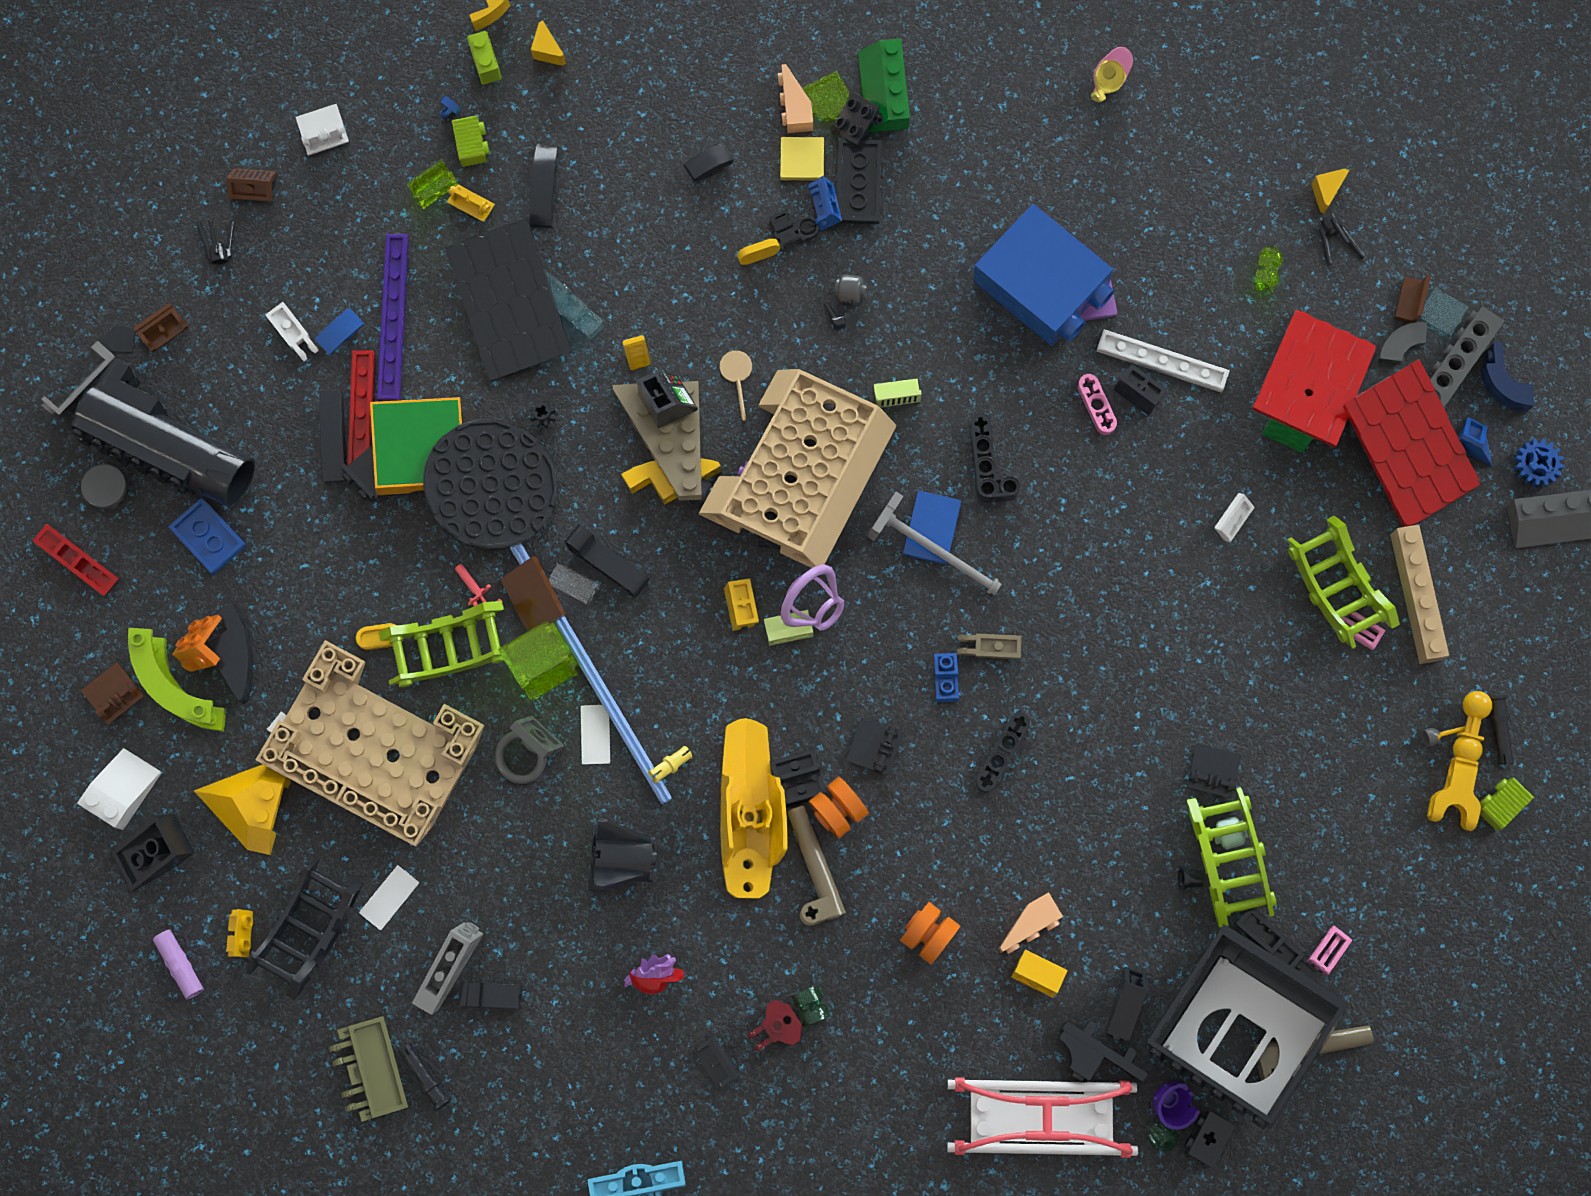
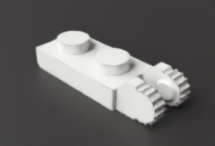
M283 302L265 314L291 349H294L303 361L307 360L306 354L298 347L302 342L305 341L312 352L316 353L319 351L310 340L308 333Z

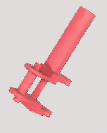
M462 564L456 566V572L470 591L476 595V597L469 599L468 605L477 606L479 599L482 602H486L483 594L491 588V585L488 584L486 588L480 589Z

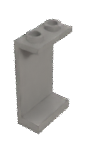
M96 341L90 348L103 361L58 408L45 396L41 398L44 401L42 406L52 415L54 412L60 414L115 357L100 342Z

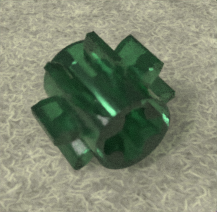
M1157 1122L1150 1128V1135L1147 1138L1156 1151L1161 1148L1166 1152L1176 1146V1138L1179 1135L1176 1133V1130L1164 1126L1162 1122Z

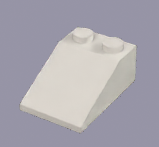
M123 748L92 781L77 804L113 827L124 830L162 772Z

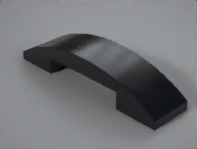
M536 145L531 181L530 227L552 228V203L558 145Z

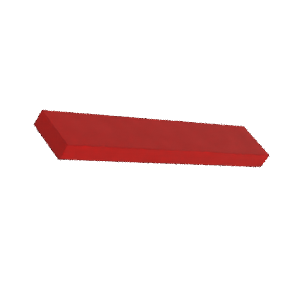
M374 350L352 351L347 466L372 445L370 402L374 400Z

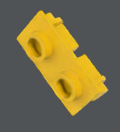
M460 185L456 187L451 186L449 189L451 196L447 201L448 204L485 222L495 205L494 203Z
M237 909L232 910V913L229 914L228 931H235V936H228L226 952H228V957H249L253 911Z

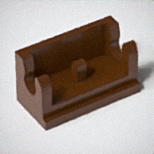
M168 303L133 327V329L150 351L154 353L188 329V326L173 306Z

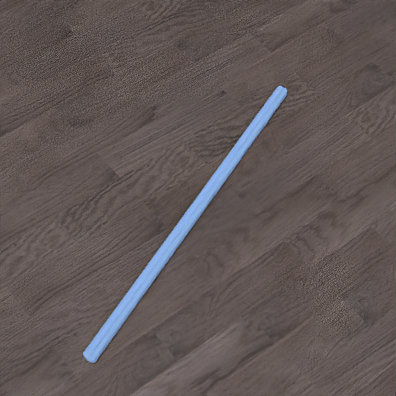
M522 544L510 548L520 565L530 558ZM565 616L555 622L556 627L660 803H667L672 799L662 780L658 783L652 781L658 773L651 778L649 777L648 771L654 768Z

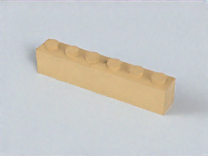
M1414 525L1397 528L1390 536L1419 663L1442 661L1449 656L1420 526Z

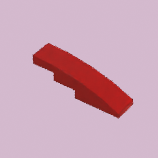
M48 524L32 540L103 596L106 595L118 580L115 575Z

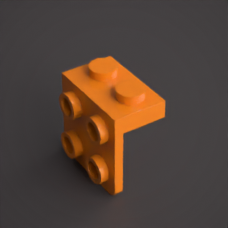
M218 614L211 617L207 616L201 620H194L187 629L189 631L176 643L175 646L177 648L172 655L181 662L182 667L186 670L193 672L215 666L220 660L204 644L221 620Z

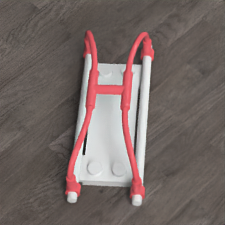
M955 1077V1080H948V1089H955V1092L971 1091V1143H965L964 1140H955L954 1143H948L947 1151L954 1152L955 1155H964L965 1153L1120 1155V1158H1131V1156L1138 1155L1137 1146H1131L1130 1143L1118 1144L1113 1142V1097L1130 1095V1093L1137 1092V1084L1130 1083L1129 1080H1120L1119 1083L965 1080V1078ZM999 1090L1084 1092V1094L999 1093ZM1000 1141L1083 1142L1084 1145L1000 1144Z

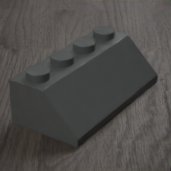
M1591 490L1514 499L1506 506L1515 549L1591 539Z

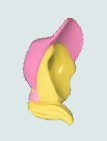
M1115 48L1098 63L1093 75L1095 88L1091 93L1092 100L1102 102L1106 99L1105 94L1116 92L1123 85L1133 65V56L1127 48Z

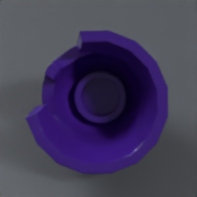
M1180 1080L1164 1083L1156 1090L1153 1098L1155 1114L1159 1115V1119L1164 1126L1172 1130H1181L1190 1126L1200 1113L1195 1105L1189 1107L1192 1102L1193 1092L1187 1087V1084Z

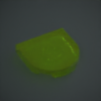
M837 71L802 87L811 101L812 114L822 120L837 119L849 99L848 89Z

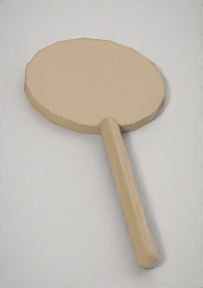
M731 351L722 357L720 371L726 380L736 382L741 417L743 421H746L741 381L749 377L752 371V362L746 353Z

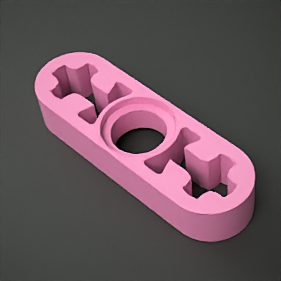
M1092 374L1083 375L1078 383L1080 395L1097 431L1102 435H1110L1117 426L1114 413L1098 379ZM1085 381H1087L1088 383H1093L1091 387V390L1093 392L1092 396H1090L1091 392L1089 388L1083 387ZM1095 399L1101 400L1103 408L1095 410L1091 406V402ZM1105 411L1107 412L1104 415L1106 422H1111L1109 429L1106 426H1101L1103 423L1101 415Z

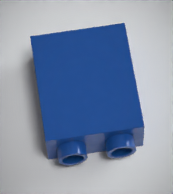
M1034 204L975 264L973 282L1050 346H1053L1062 336L1069 342L1073 340L1086 323L1080 317L1081 314L1090 305L1099 311L1115 292L1109 286L1113 268Z

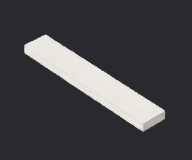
M1105 329L1097 348V352L1221 393L1230 371Z

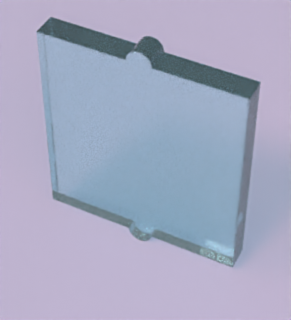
M1434 288L1428 300H1425L1420 320L1427 322L1428 325L1450 337L1457 325L1462 323L1461 319L1468 306L1441 290Z

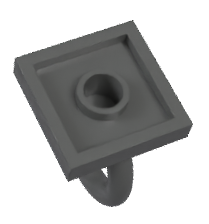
M529 716L515 721L510 727L512 731L500 739L495 750V762L499 772L504 778L516 784H527L536 780L545 769L547 757L559 753L564 747L533 716ZM516 739H522V744L528 750L537 753V764L534 770L526 775H518L510 771L504 760L505 748L511 741Z

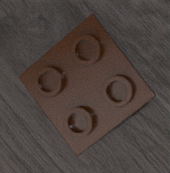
M118 662L81 690L96 709L95 713L100 718H103L107 725L144 697Z

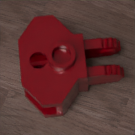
M774 1000L767 1005L765 1021L762 1022L761 1026L748 1033L747 1036L749 1039L755 1038L763 1030H766L770 1037L761 1041L754 1047L757 1052L772 1042L775 1043L777 1041L793 1046L800 1041L802 1025L788 1004ZM784 1017H791V1023L785 1024L783 1022Z

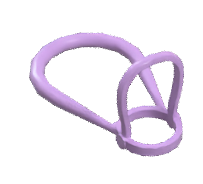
M827 565L813 567L791 584L781 607V619L786 626L801 627L814 625L821 631L829 628L836 622L844 609V600L838 596L836 576L832 567ZM825 574L830 588L817 576ZM812 579L817 581L832 597L821 606L815 619L800 612L792 605L802 588ZM838 603L833 615L821 624L825 612L832 605ZM790 610L804 619L792 618Z

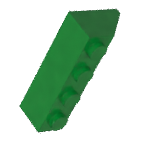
M901 38L879 40L858 52L862 97L879 106L878 112L883 117L881 124L874 125L871 123L866 132L909 129L910 114Z

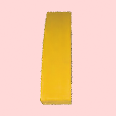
M701 458V480L703 478L708 480L722 472L719 462ZM655 461L636 466L621 474L632 494L651 483L664 505L677 498L674 489L670 486L666 476Z

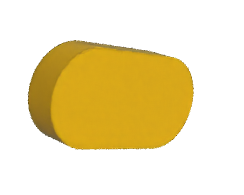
M767 239L741 249L737 257L740 264H751L775 255L779 252L780 245L776 239Z
M387 623L363 627L356 634V642L364 650L393 647L390 641H380L379 632L389 626L396 625Z

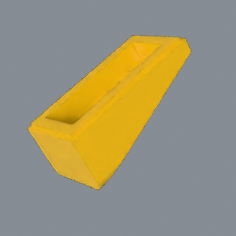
M643 335L623 341L626 358L631 370L651 364Z

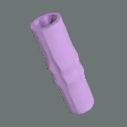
M166 930L155 936L153 941L186 1000L200 994L204 989L171 930Z

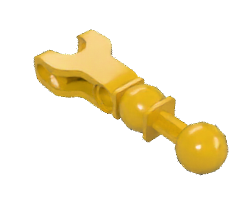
M1481 691L1470 692L1464 698L1463 710L1468 716L1465 731L1457 733L1459 738L1453 745L1455 757L1451 759L1445 786L1442 790L1437 791L1431 796L1427 814L1430 821L1437 822L1443 818L1446 808L1453 805L1461 813V827L1467 831H1473L1476 828L1481 812L1480 802L1473 792L1479 764L1476 761L1482 755V744L1480 741H1484V737L1478 736L1481 720L1486 718L1492 710L1491 699Z

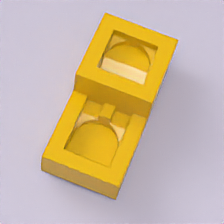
M486 0L488 8L470 14L475 32L500 18L510 7L509 0Z

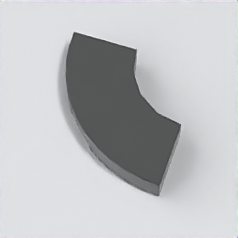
M1427 322L1410 323L1394 331L1383 344L1378 361L1401 363L1404 353L1414 346H1424L1426 343Z

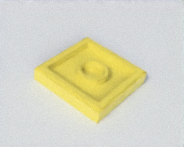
M781 137L780 180L816 181L824 176V137Z

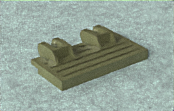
M384 1016L337 1030L339 1040L348 1037L351 1040L330 1046V1052H338L341 1049L352 1046L354 1055L338 1058L333 1061V1065L339 1066L356 1061L357 1063L347 1066L351 1085L363 1084L361 1087L342 1092V1098H349L364 1092L366 1099L363 1102L349 1104L345 1107L346 1112L368 1106L369 1109L359 1112L361 1122L408 1108Z

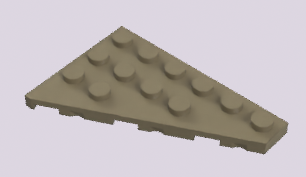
M698 381L682 382L698 410L660 428L657 427L638 396L637 384L613 385L614 395H616L634 428L644 440V444L650 450L658 467L663 471L679 500H701Z

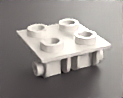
M337 104L296 117L302 135L301 139L308 156L349 142Z

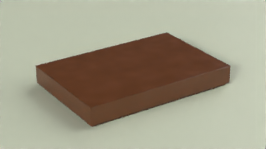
M536 556L530 557L500 579L530 637L537 636L566 615Z

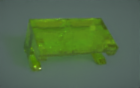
M442 159L407 183L410 193L423 209L448 192L451 186L455 187L458 185L453 173L449 172Z

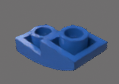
M348 308L332 321L315 340L329 355H332L347 339H351L364 323Z
M957 653L934 654L936 702H959Z

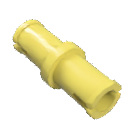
M683 746L673 755L663 758V762L649 770L648 775L650 778L659 773L652 781L658 783L668 774L678 771L679 766L692 758L691 752L682 756L689 749Z

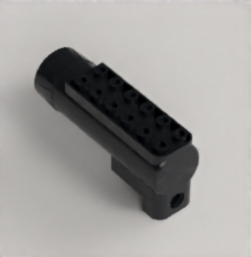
M112 359L98 383L83 395L77 405L70 427L72 428V433L79 437L78 441L87 447L91 445L97 447V450L105 456L111 454L117 457L116 460L123 465L128 466L131 464L135 466V469L144 475L149 473L155 476V479L164 485L167 483L174 485V489L182 494L188 492L195 495L197 492L201 496L208 497L230 508L236 505L246 493L255 472L254 459L234 450L229 445L218 442L169 418L159 399L137 389L140 381L132 373L131 367L119 360Z

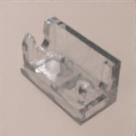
M557 563L549 578L551 586L585 604L592 602L594 599L593 594L601 586V584L559 563Z

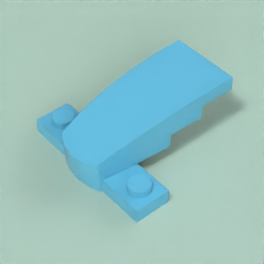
M682 1161L657 1166L634 1164L623 1168L617 1174L588 1179L590 1196H662L660 1191L686 1186Z

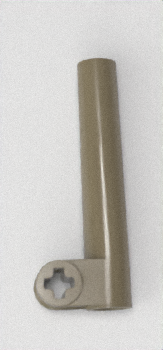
M800 806L788 811L790 822L819 898L804 905L800 912L801 921L805 925L811 926L846 914L805 807ZM808 909H810L812 912L816 911L817 913L815 914L813 920L811 919V917L805 916V914L808 912Z
M1370 1026L1333 1031L1319 1054L1373 1044V1034ZM1321 1033L1318 1034L1304 1057H1307ZM1277 1041L1269 1042L1256 1063L1261 1081L1268 1078V1075L1271 1072L1273 1073L1278 1065L1280 1051ZM1259 1044L1253 1045V1053L1255 1052Z

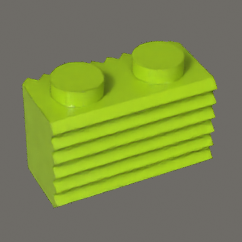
M482 31L469 35L467 40L481 83L485 85L501 80V72L488 32Z
M477 115L452 120L457 151L462 167L486 163V155L490 154L487 141L483 142L482 135L486 134L484 122H479Z
M1514 777L1509 780L1505 778L1495 786L1497 791L1492 796L1488 794L1480 801V815L1496 831L1503 829L1534 798Z

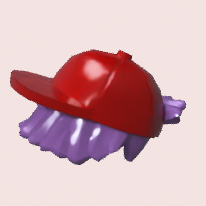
M669 954L660 958L652 955L648 961L641 959L640 967L630 971L629 975L624 979V986L627 987L633 984L640 992L653 995L664 991L669 982L683 979L684 972L681 969L673 968L676 962L675 957H671Z

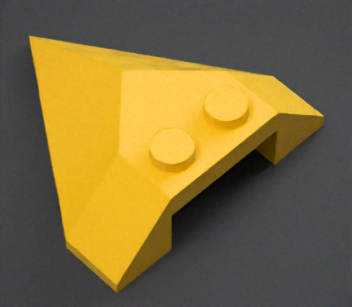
M262 764L194 790L247 850L271 855L276 837V832L272 830L283 789L289 788L290 778Z

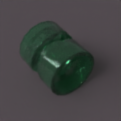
M820 986L791 996L796 1009L801 1011L798 1016L803 1027L831 1017L827 1005L822 1003L824 997ZM814 1005L815 1011L811 1012L808 1006Z

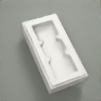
M1237 494L1215 526V530L1224 541H1232L1254 509V506L1244 494Z

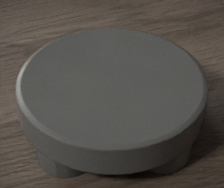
M100 464L92 467L84 475L81 491L86 501L91 505L101 509H114L124 499L129 483L125 475L117 467L109 464Z

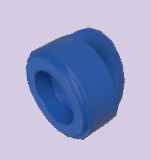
M444 96L440 101L444 105L440 112L442 118L448 117L451 112L457 116L461 111V107L447 96Z

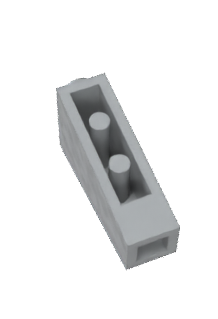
M464 922L450 931L412 1004L431 1015L440 1009L483 936V933L478 931L479 928L476 925Z

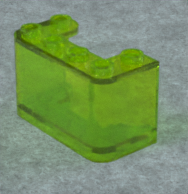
M547 620L498 649L518 684L525 690L531 702L578 674L575 668L579 665L571 654L570 649L554 623L548 624Z

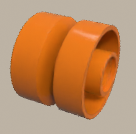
M838 776L827 786L830 795L833 797L832 801L825 794L819 792L808 802L815 811V817L827 831L830 830L840 839L851 829L845 819L846 816L858 824L869 812L854 791Z
M928 902L922 911L918 909L906 925L905 929L907 931L900 941L911 950L922 941L924 946L919 956L932 965L960 928V925L950 917L945 918L939 925L935 922L940 916L941 910L931 902Z

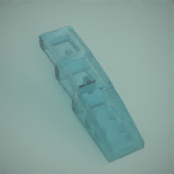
M546 271L560 315L592 340L606 326L604 320L573 295L568 287Z

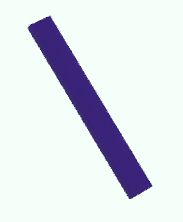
M386 234L377 389L378 402L400 401L409 246L408 234Z

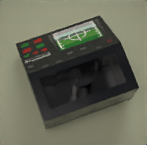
M655 372L637 380L638 396L658 428L698 410L678 375Z

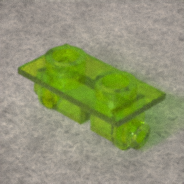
M1274 245L1273 250L1270 247H1264L1260 252L1258 267H1263L1265 270L1257 269L1254 281L1255 289L1262 291L1264 288H1268L1270 294H1273L1274 286L1278 284L1279 276L1277 270L1278 266L1282 265L1283 255L1280 253L1277 245Z

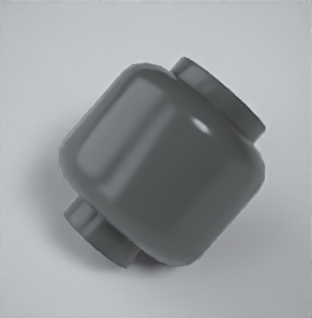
M844 274L840 279L837 278L834 293L835 296H838L840 302L858 304L862 298H866L868 285H864V280L861 276Z

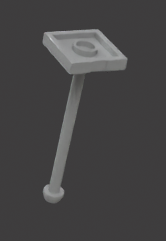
M895 492L867 537L875 541L885 525L890 527L891 525L987 587V593L995 595L1001 586L997 578L992 581L896 519V515L893 512L903 496Z

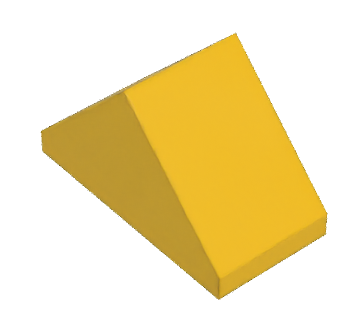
M543 21L539 22L531 47L533 59L561 66L565 65L563 52Z
M1341 169L1317 175L1311 185L1321 213L1324 214L1349 170Z

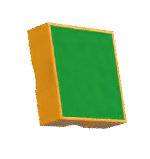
M460 397L370 402L376 494H405L423 490V472L433 447L443 435L462 424Z

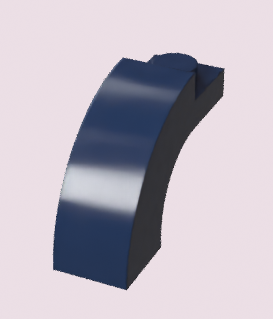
M1494 342L1485 352V362L1488 364L1480 370L1483 384L1489 394L1503 406L1516 411L1528 412L1535 405L1533 384L1519 383L1509 376L1504 365L1503 343Z

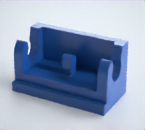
M824 176L810 183L807 188L811 190L810 192L813 196L817 213L815 222L819 224V229L824 230L841 222L842 218L834 184Z

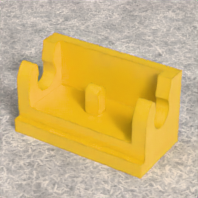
M750 579L728 582L724 587L732 630H740L744 626H748V628L753 627L759 622Z
M1024 950L1011 978L1054 998L1059 991L1067 970Z

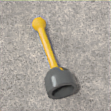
M1465 726L1439 732L1435 728L1423 729L1421 731L1422 741L1426 747L1435 746L1440 742L1442 736L1465 731Z

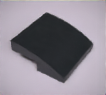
M814 749L770 761L773 775L780 778L781 786L784 789L786 808L808 802L819 792L827 796Z

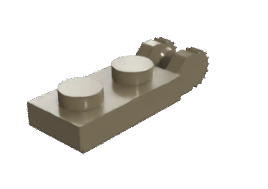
M977 633L976 635H958V641L963 643L976 642L975 649H957V654L979 658L1020 660L1022 636Z

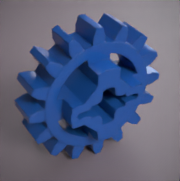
M1533 439L1530 444L1526 442L1522 445V448L1516 451L1519 456L1513 459L1514 462L1518 463L1514 470H1520L1521 473L1517 477L1521 478L1524 476L1526 478L1525 484L1532 481L1533 487H1536L1539 483L1542 487H1545L1548 483H1554L1556 481L1555 478H1559L1562 475L1559 470L1565 467V465L1560 463L1564 456H1558L1557 453L1560 451V448L1554 450L1552 448L1553 442L1546 445L1545 439H1542L1539 443L1536 439Z

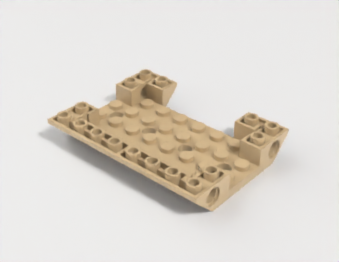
M800 369L777 370L758 407L774 414L741 476H719L699 515L737 533H740L742 528L747 529L780 545L781 554L813 568L825 565L896 428V424L879 406ZM830 403L834 405L835 409L833 411H826L823 405ZM812 439L816 442V445L808 447L804 444V441ZM787 475H793L797 481L795 483H788L784 478ZM769 511L774 512L777 518L775 520H768L765 517V513Z
M325 640L302 679L305 685L284 721L278 720L256 761L404 841L417 846L432 828L472 757L484 725L446 704L442 706L433 722L434 725L383 699L358 685L365 661ZM313 708H319L321 712L320 717L316 720L309 718V712ZM352 729L360 731V737L356 741H350L348 738V733ZM392 750H397L400 754L396 762H389L387 758L388 753ZM432 771H436L439 773V780L431 784L427 781V775Z

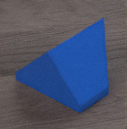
M1467 417L1458 434L1466 454L1492 466L1486 435L1488 427Z

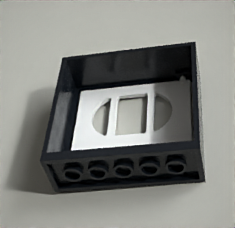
M1223 924L1147 1041L1151 1052L1150 1055L1161 1062L1165 1059L1171 1065L1170 1068L1180 1075H1183L1185 1072L1190 1076V1081L1201 1089L1206 1086L1211 1090V1095L1221 1102L1227 1100L1231 1103V1108L1242 1116L1245 1113L1252 1117V1122L1263 1130L1266 1127L1271 1130L1347 1011L1348 1002ZM1221 956L1165 1044L1161 1046L1218 957ZM1231 1009V1013L1205 1053L1201 1054L1197 1043V1033L1202 1021L1209 1014L1217 1010ZM1241 1014L1266 1030L1267 1033L1239 1077L1236 1078L1211 1062L1210 1058L1236 1017ZM1325 1023H1326L1327 1026L1325 1027V1029H1324L1323 1032L1321 1033L1320 1037L1318 1038V1040H1317L1316 1043L1314 1044L1313 1048L1311 1049V1051H1310L1309 1054L1307 1055V1057H1306V1059L1304 1060V1062L1302 1063V1065H1300V1062L1302 1061V1059L1304 1058L1305 1054L1307 1053V1051H1308L1309 1048L1311 1047L1312 1043L1314 1042V1040H1315L1316 1037L1318 1036L1319 1032L1321 1031V1029L1323 1028V1026H1324ZM1272 1038H1275L1280 1051L1276 1069L1268 1078L1260 1082L1246 1083V1078ZM1293 1076L1294 1078L1292 1079V1081H1291L1290 1084L1288 1085L1287 1089L1285 1090V1092H1284L1283 1095L1281 1096L1280 1100L1278 1101V1103H1277L1276 1106L1274 1107V1109H1273V1111L1271 1112V1114L1269 1115V1117L1266 1116V1115L1269 1113V1111L1271 1110V1108H1272V1106L1274 1105V1103L1276 1102V1100L1278 1099V1097H1279V1095L1281 1094V1092L1283 1091V1089L1285 1088V1086H1286V1084L1288 1083V1081L1290 1080V1078Z

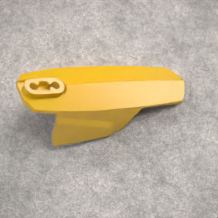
M747 718L736 720L726 726L723 749L720 826L721 854L726 890L735 898H760L769 892L772 867L781 861L787 851L785 792L781 786L780 778L771 775L767 727ZM744 861L749 862V869L744 868ZM745 883L750 886L749 892H746L743 888Z

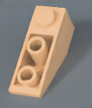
M783 64L782 73H778L779 86H783L784 93H780L781 106H785L786 111L782 113L783 126L787 125L788 133L813 131L811 101L787 65Z
M1049 892L1025 907L999 947L1001 953L1006 950L1009 954L1020 948L1018 943L1022 940L1027 939L1030 942L1040 936L1038 931L1046 927L1049 931L1060 924L1058 920L1063 916Z

